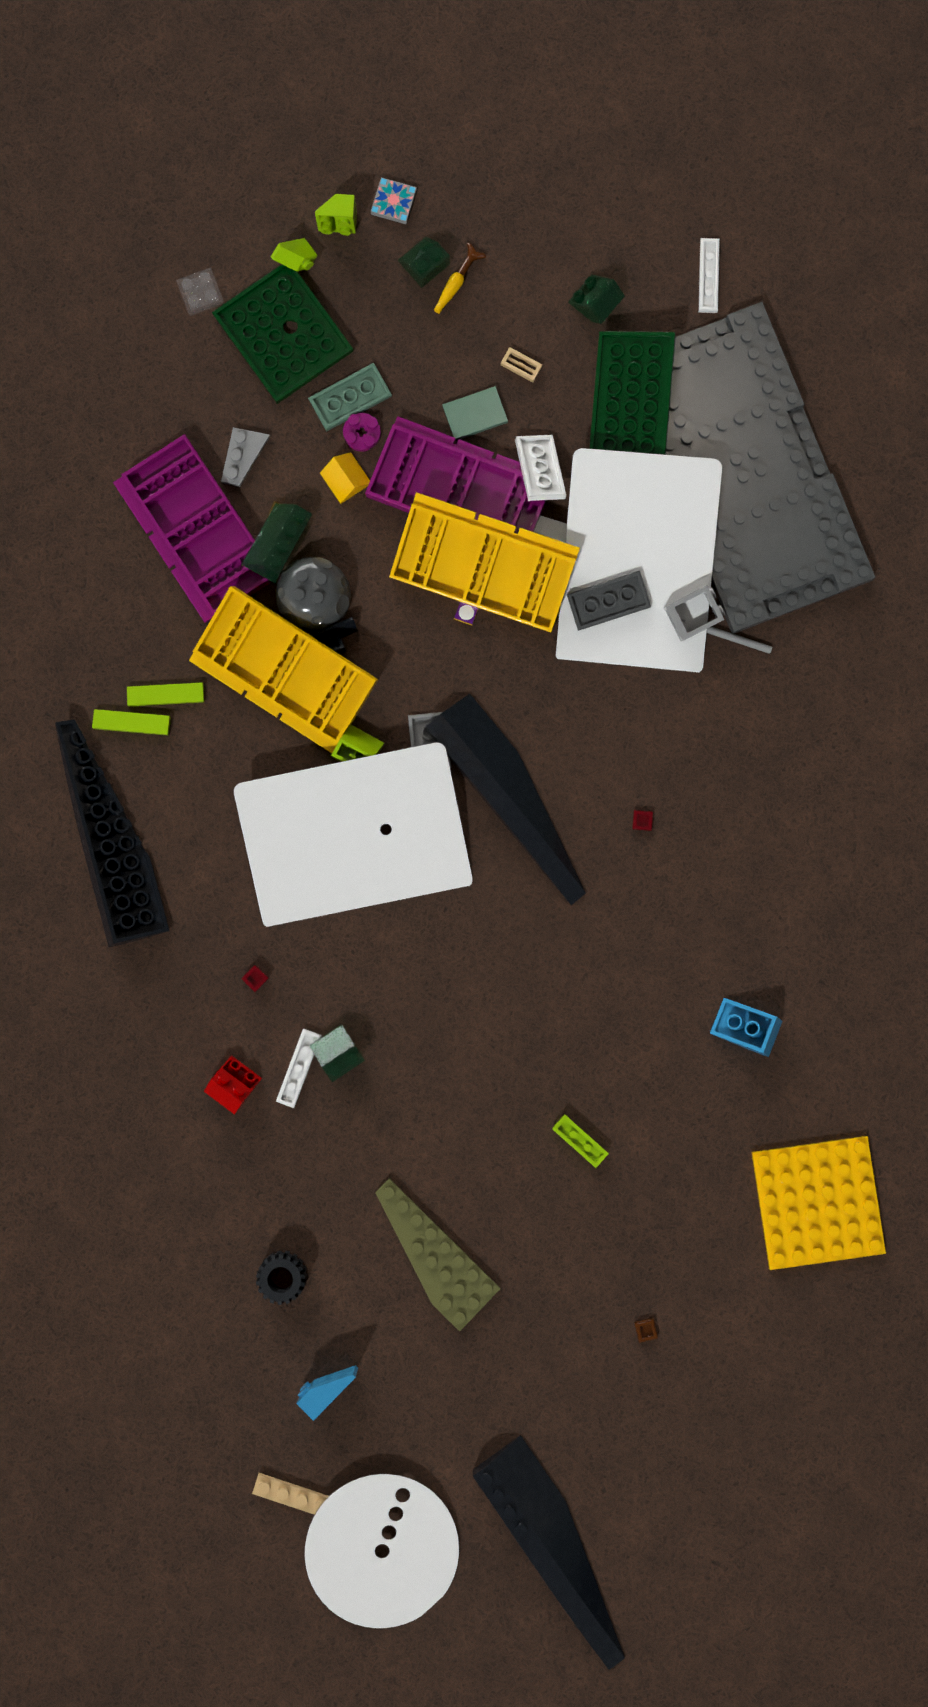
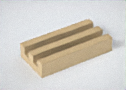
M509 347L501 361V366L531 382H534L542 368V364ZM510 354L536 367V369L533 370L525 364L509 357ZM506 361H509V362H511V363L517 365L518 367H520V368H522V369H524V370L530 372V373L533 374V375H530V374H528V373L522 371L521 369H519V368H517V367H515V366L509 364V363L506 362Z

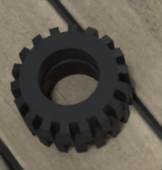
M277 1251L275 1254H270L262 1262L256 1275V1286L259 1285L258 1291L264 1294L263 1298L265 1300L268 1298L270 1303L278 1302V1305H282L283 1302L288 1304L291 1300L297 1299L306 1285L307 1268L306 1265L302 1264L303 1260L297 1258L298 1255L295 1253L292 1255L290 1251L285 1253ZM284 1267L291 1272L293 1282L289 1287L280 1288L272 1282L271 1272L274 1268Z

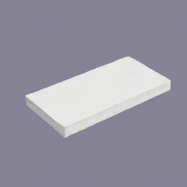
M553 435L516 436L515 443L528 501L565 499L566 491Z

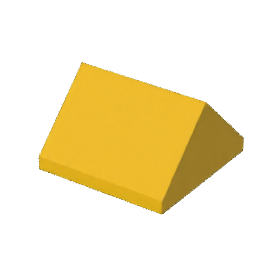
M352 453L333 457L320 472L340 504L368 487L370 482Z

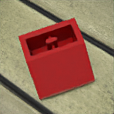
M231 1055L211 1078L204 1092L235 1115L262 1078Z

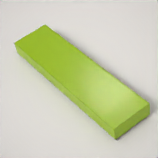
M203 682L127 687L128 706L204 702Z
M94 709L92 728L169 736L171 717Z

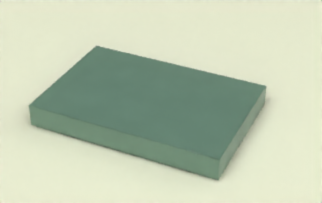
M495 386L442 404L455 441L508 423Z

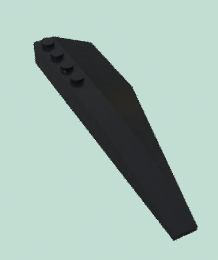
M468 694L427 724L426 731L437 743L445 746L450 760L569 904H574L585 895L586 892L518 751L472 695Z
M75 719L56 722L55 726L70 798L108 947L123 945L168 932L169 927L151 859L148 853L145 852L139 836L134 832L133 825L127 819L115 792L104 777V772L98 766L92 750L90 751L87 746L86 739Z
M520 1435L473 1469V1477L554 1596L610 1670L624 1660L625 1656L567 1502Z

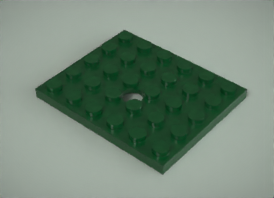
M283 264L212 312L217 322L277 404L353 352L352 346L299 273ZM288 321L296 322L298 325L297 331L293 334H288L283 329L284 324Z

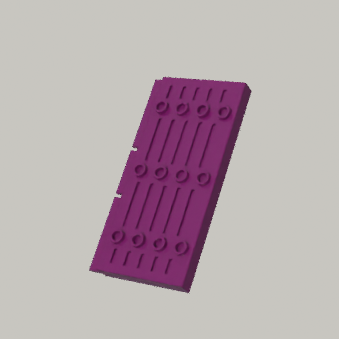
M397 416L365 492L367 498L409 513L417 492L476 512V520H478L479 514L514 525L516 526L514 533L518 534L519 528L534 532L547 500L528 501L520 462L497 454L496 458L493 459L494 452L460 439L456 445L454 444L455 438Z
M185 434L121 474V478L113 482L145 533L149 534L153 531L149 539L168 568L176 566L171 572L204 623L212 619L230 586H235L251 596L279 578Z

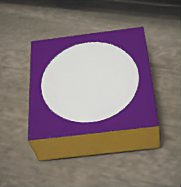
M460 602L454 619L473 625L478 608Z

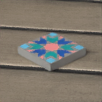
M381 177L372 205L371 215L407 224L417 187Z

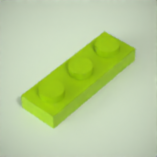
M565 1114L552 1128L595 1168L609 1154Z

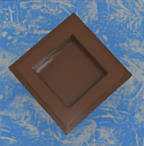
M653 1318L634 1322L639 1343L658 1339Z

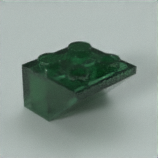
M591 275L585 280L580 289L573 294L568 303L591 322L602 324L625 295L614 279Z

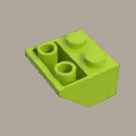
M335 194L315 211L318 231H321L323 234L338 232L345 236L356 233L357 209L355 195Z
M351 725L340 738L331 756L333 759L343 762L377 755L385 743Z

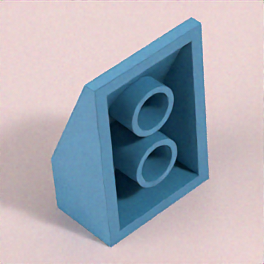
M723 998L710 1034L769 1057L782 1020L774 1015Z
M355 1365L314 1379L311 1383L307 1381L297 1395L299 1398L296 1404L314 1421L356 1378L358 1367Z

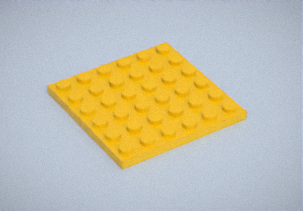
M867 1136L751 1152L770 1270L886 1254Z

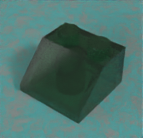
M425 237L399 258L398 262L417 284L423 288L450 265V255L437 241Z
M342 1024L310 1045L318 1062L332 1082L365 1061L362 1052Z

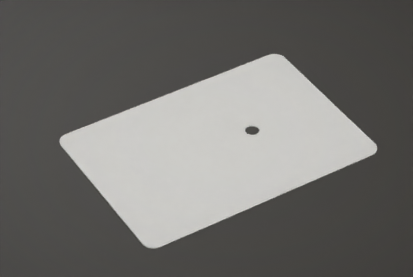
M580 448L575 451L572 461L565 543L579 547L580 550L560 606L556 646L557 659L700 672L702 670L707 629L684 641H680L664 607L706 585L708 588H711L722 465L717 459ZM640 571L651 608L580 631L577 630L567 594ZM704 592L675 607L680 619L686 620L685 622L682 621L687 633L706 624L708 621L709 602Z
M436 742L246 781L237 784L234 788L235 801L262 922L266 927L456 889L472 884V874L445 746L441 743ZM383 824H389L392 831L388 835H383L380 827Z

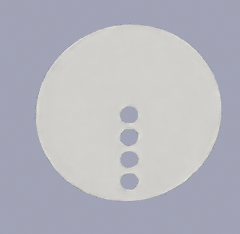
M376 1474L361 1477L333 1492L313 1517L305 1543V1563L308 1577L320 1600L332 1612L344 1620L370 1628L396 1627L421 1617L448 1590L454 1578L459 1558V1541L456 1526L442 1500L423 1484L407 1477L392 1474ZM400 1488H406L410 1492V1498L406 1502H399L396 1499L395 1494ZM393 1507H400L403 1510V1517L398 1521L391 1520L389 1517V1511ZM391 1525L396 1529L394 1538L385 1539L382 1536V1529L385 1526ZM380 1544H385L389 1547V1554L385 1558H379L375 1554V1548Z

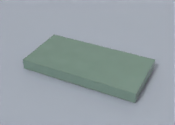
M372 363L314 394L308 400L327 432L347 421L350 415L362 413L392 397V394L377 367Z

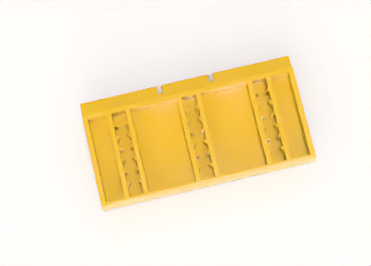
M416 492L389 577L551 633L580 548L523 528H519L518 534L514 533L516 529L514 525L479 514V518L476 520V512Z
M235 586L229 587L189 659L191 663L242 695L246 690L245 698L276 718L281 713L280 720L330 753H333L340 738L351 726L378 681L377 678Z

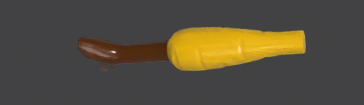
M469 242L467 243L468 255L459 271L449 277L434 308V311L438 314L464 283L463 276L472 262L486 258L484 253L476 252Z

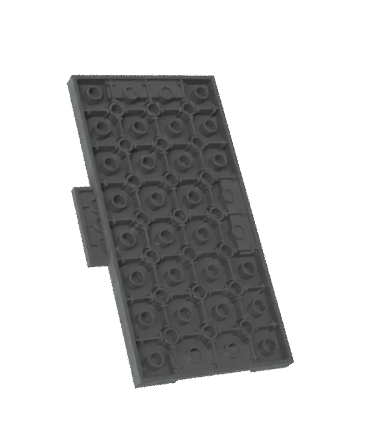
M763 302L728 314L722 320L675 338L666 455L717 459L722 465L711 584L724 610V616L730 631L733 634L863 585L876 578L834 475L829 472L803 408L804 402Z

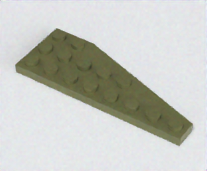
M389 1178L375 1193L430 1302L449 1322L461 1331L501 1288Z

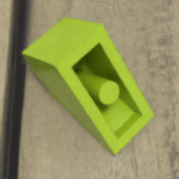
M302 238L279 243L271 258L295 271L309 270L314 265L313 262L318 255L307 240Z

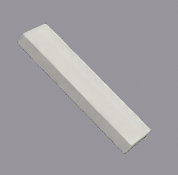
M701 238L698 312L717 313L719 239Z
M303 1028L276 1102L295 1108L322 1035Z

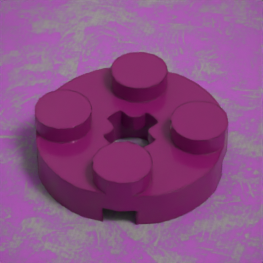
M357 413L350 415L345 422L343 436L346 443L353 450L363 452L370 450L379 442L381 430L375 417L366 413ZM364 428L367 434H363V437H360L357 430Z

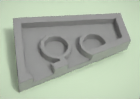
M233 427L221 482L241 487L257 457H259L266 442H268L270 435Z

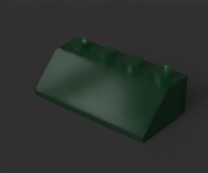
M276 503L241 565L276 583L304 533L312 513L296 504Z

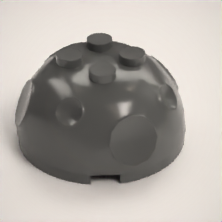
M320 557L297 559L282 571L276 587L277 607L284 619L304 632L315 633L339 623L349 609L351 601L349 582L341 569L329 560Z

